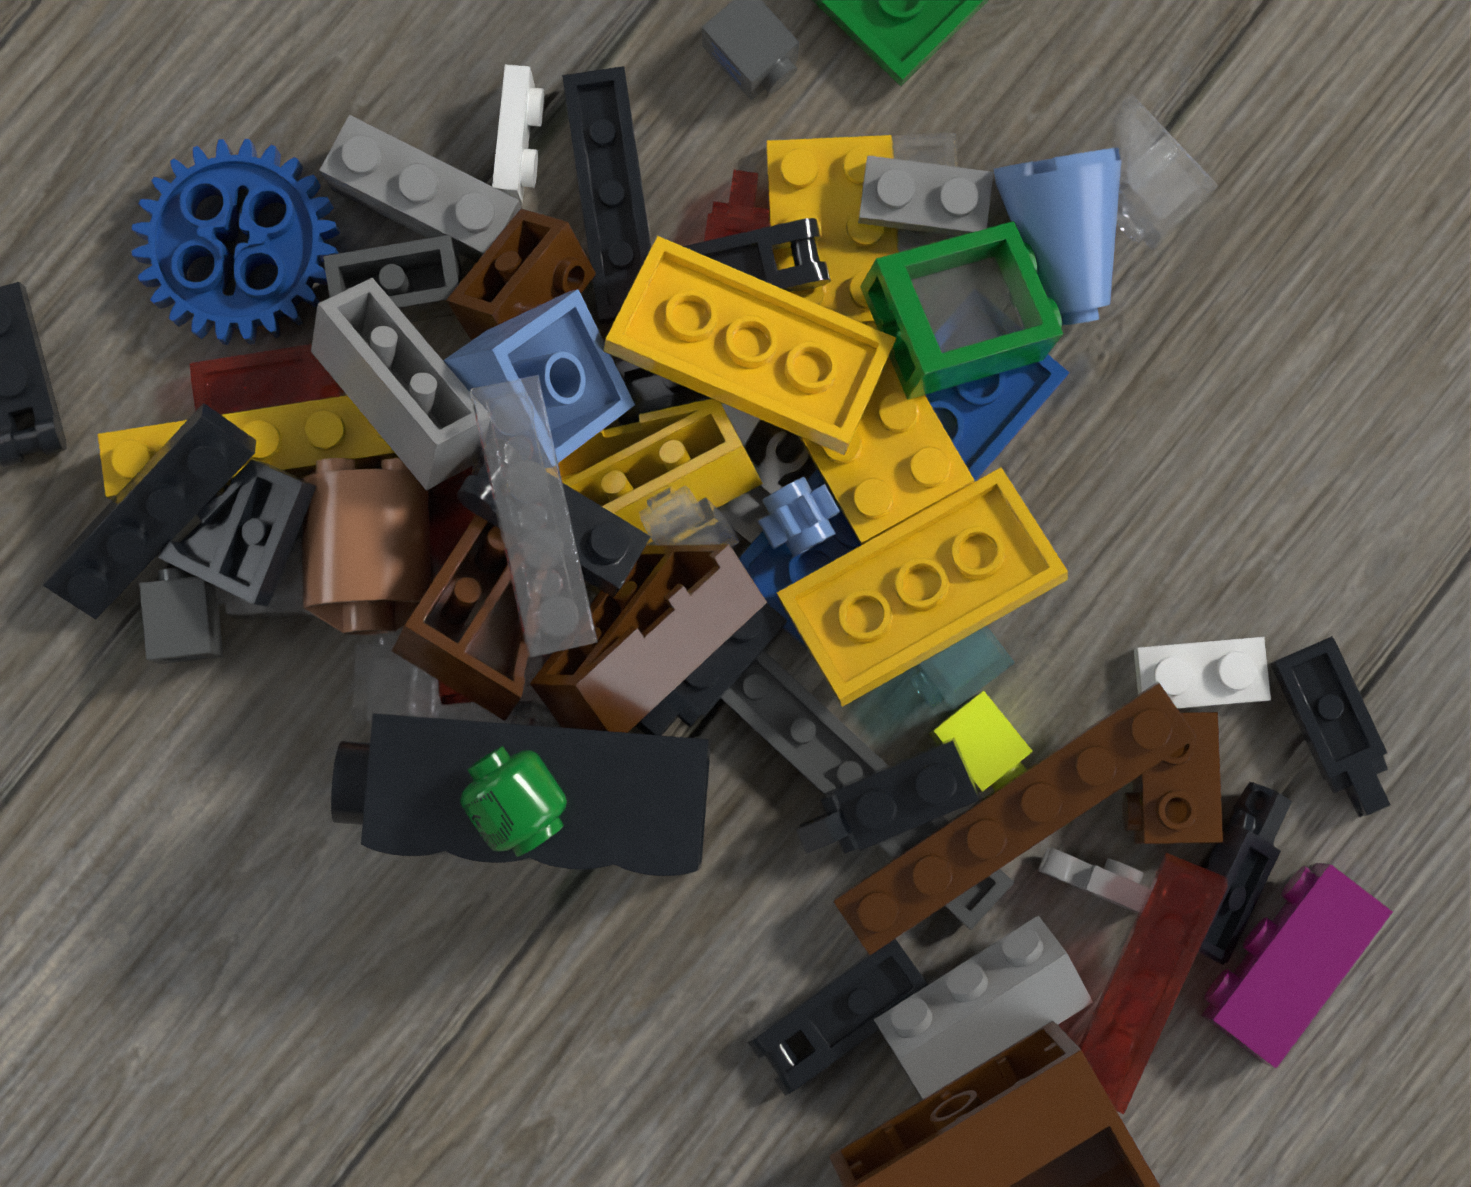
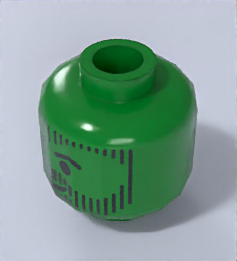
M500 746L467 769L474 781L464 789L461 794L460 803L488 847L493 851L501 852L512 849L515 855L519 857L548 840L564 826L559 816L566 808L567 800L565 794L535 751L523 750L509 756L505 748Z

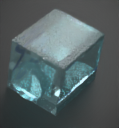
M985 626L914 666L917 673L909 679L917 692L932 709L941 703L946 711L950 712L1015 662L990 629Z

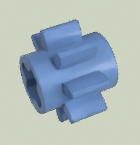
M802 477L762 500L770 515L758 522L773 549L786 543L792 556L795 557L836 534L828 519L839 514L840 511L826 485H822L812 491L805 477Z

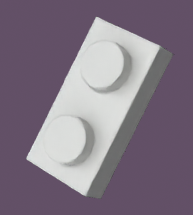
M505 64L492 187L518 199L522 206L524 187L534 188L536 184L538 151L528 149L530 127L541 126L544 89L535 88L529 66Z
M1264 637L1134 649L1138 694L1159 682L1177 709L1266 702L1271 700Z

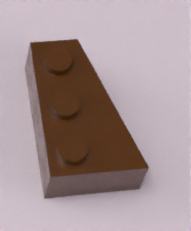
M729 544L646 545L616 596L613 598L604 591H600L530 682V685L562 728L628 733L759 611L767 601Z

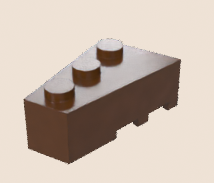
M503 482L499 489L501 495L515 503L521 493L506 482ZM475 515L406 622L391 652L503 721H506L522 698L526 679L524 678L530 645L535 636L538 621L536 617L543 584L548 574L550 559L480 516Z

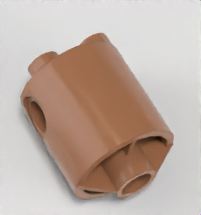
M400 458L381 461L382 469L357 470L356 461L353 459H321L316 461V470L310 471V475L302 478L317 486L304 517L302 536L303 608L346 635H382L396 632L406 624L432 584L431 534L428 510L429 489L426 491Z

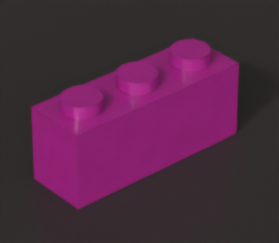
M1315 863L1311 870L1303 866L1292 876L1281 893V896L1287 900L1285 905L1273 921L1265 917L1253 928L1243 944V948L1248 951V954L1234 972L1228 968L1222 971L1204 996V999L1210 1004L1201 1016L1259 1061L1275 1069L1393 913V911L1331 864Z

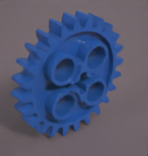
M219 139L216 147V157L210 159L198 146L193 147L195 165L186 168L174 158L170 161L176 176L171 183L164 179L153 177L152 183L162 194L158 201L150 199L139 200L138 204L151 216L150 222L132 224V230L139 237L148 241V244L132 250V256L138 262L152 264V266L140 273L138 279L145 287L160 286L150 300L159 309L174 304L169 319L175 325L180 327L193 317L191 332L200 339H203L209 333L213 325L215 326L217 339L223 345L230 343L235 329L240 330L244 340L249 345L255 344L257 327L262 325L275 338L280 337L278 319L285 315L295 324H302L303 321L296 306L303 301L318 307L320 301L311 288L314 283L328 285L325 269L321 267L322 262H324L323 256L339 254L335 247L324 243V240L339 235L340 229L336 222L320 219L329 214L334 207L328 197L313 198L321 187L314 174L298 181L303 166L297 158L293 157L279 167L281 154L274 145H270L264 151L261 158H257L256 148L250 139H244L238 155H233L224 139ZM246 188L248 189V195L245 197L239 217V207L237 205L238 192ZM209 196L223 197L222 210L216 217L210 220L196 219L197 207L203 199ZM271 203L286 205L285 217L278 225L268 228L258 226L259 213L265 206ZM240 228L249 240L248 243L237 244L233 256L224 244L226 241H236ZM206 256L214 258L215 267L208 279L202 282L188 281L187 272L194 260ZM262 264L277 265L278 275L271 286L261 290L250 288L249 279L256 267ZM234 266L235 292L232 296H225V289L228 287Z

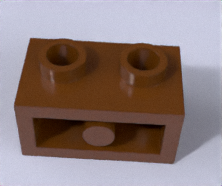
M521 208L446 301L472 341L485 331L569 291L578 289L581 294L594 278L596 272L567 221Z
M1218 712L1181 713L1197 738L1132 780L1133 792H1125L1123 795V823L1125 831H1134V844L1223 842Z

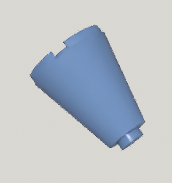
M1119 148L1054 157L1052 159L1031 161L994 169L995 183L1011 222H1015L1023 242L1032 247L1037 261V275L1047 297L1052 298L1057 304L1061 314L1062 325L1099 320L1098 307L1110 305L1121 172Z

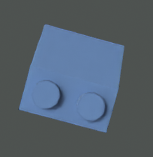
M578 289L569 291L485 331L443 360L491 416L484 441L486 446L492 439L503 440L517 448L526 461L541 470L554 467L635 405L611 355L604 352L605 342Z

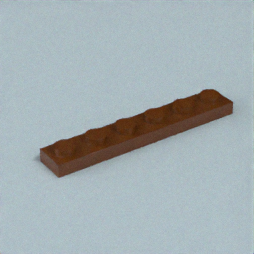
M1156 682L835 897L833 902L868 954L871 955L1197 737L1161 684Z

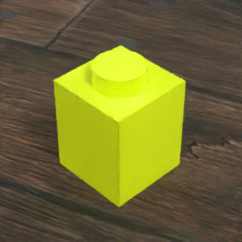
M985 691L977 694L929 733L937 744L955 738L979 792H983L989 786L995 791L1025 771L1026 768L1020 761L1033 752Z

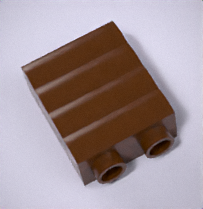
M1051 1021L829 1156L843 1187H1160L1083 1052L1054 1021Z

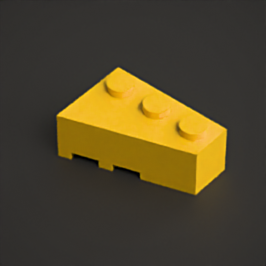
M712 398L639 414L640 422L603 429L554 467L542 469L557 480L650 535L651 537L647 544L763 484L721 402Z

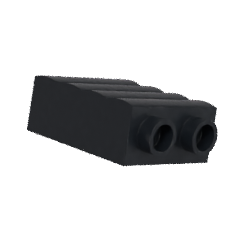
M373 713L370 743L341 741L339 743L332 777V820L334 823L362 825L361 845L391 855L429 856L452 854L460 858L486 863L535 860L546 865L566 869H595L615 864L623 869L646 875H683L696 872L702 867L711 748L709 739ZM500 746L505 748L509 756L523 750L535 751L564 792L567 800L566 808L559 816L564 826L548 840L519 857L515 855L512 849L497 852L489 848L460 803L461 794L464 789L474 781L467 769Z

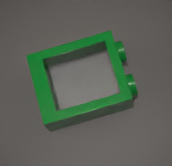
M1014 221L876 258L860 286L877 329L896 338L889 357L907 400L1043 361L1063 336L1059 308L1052 298L1047 297L1037 275L1035 253L1029 244L1023 242Z

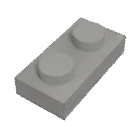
M867 156L858 223L952 236H961L987 229L994 172Z

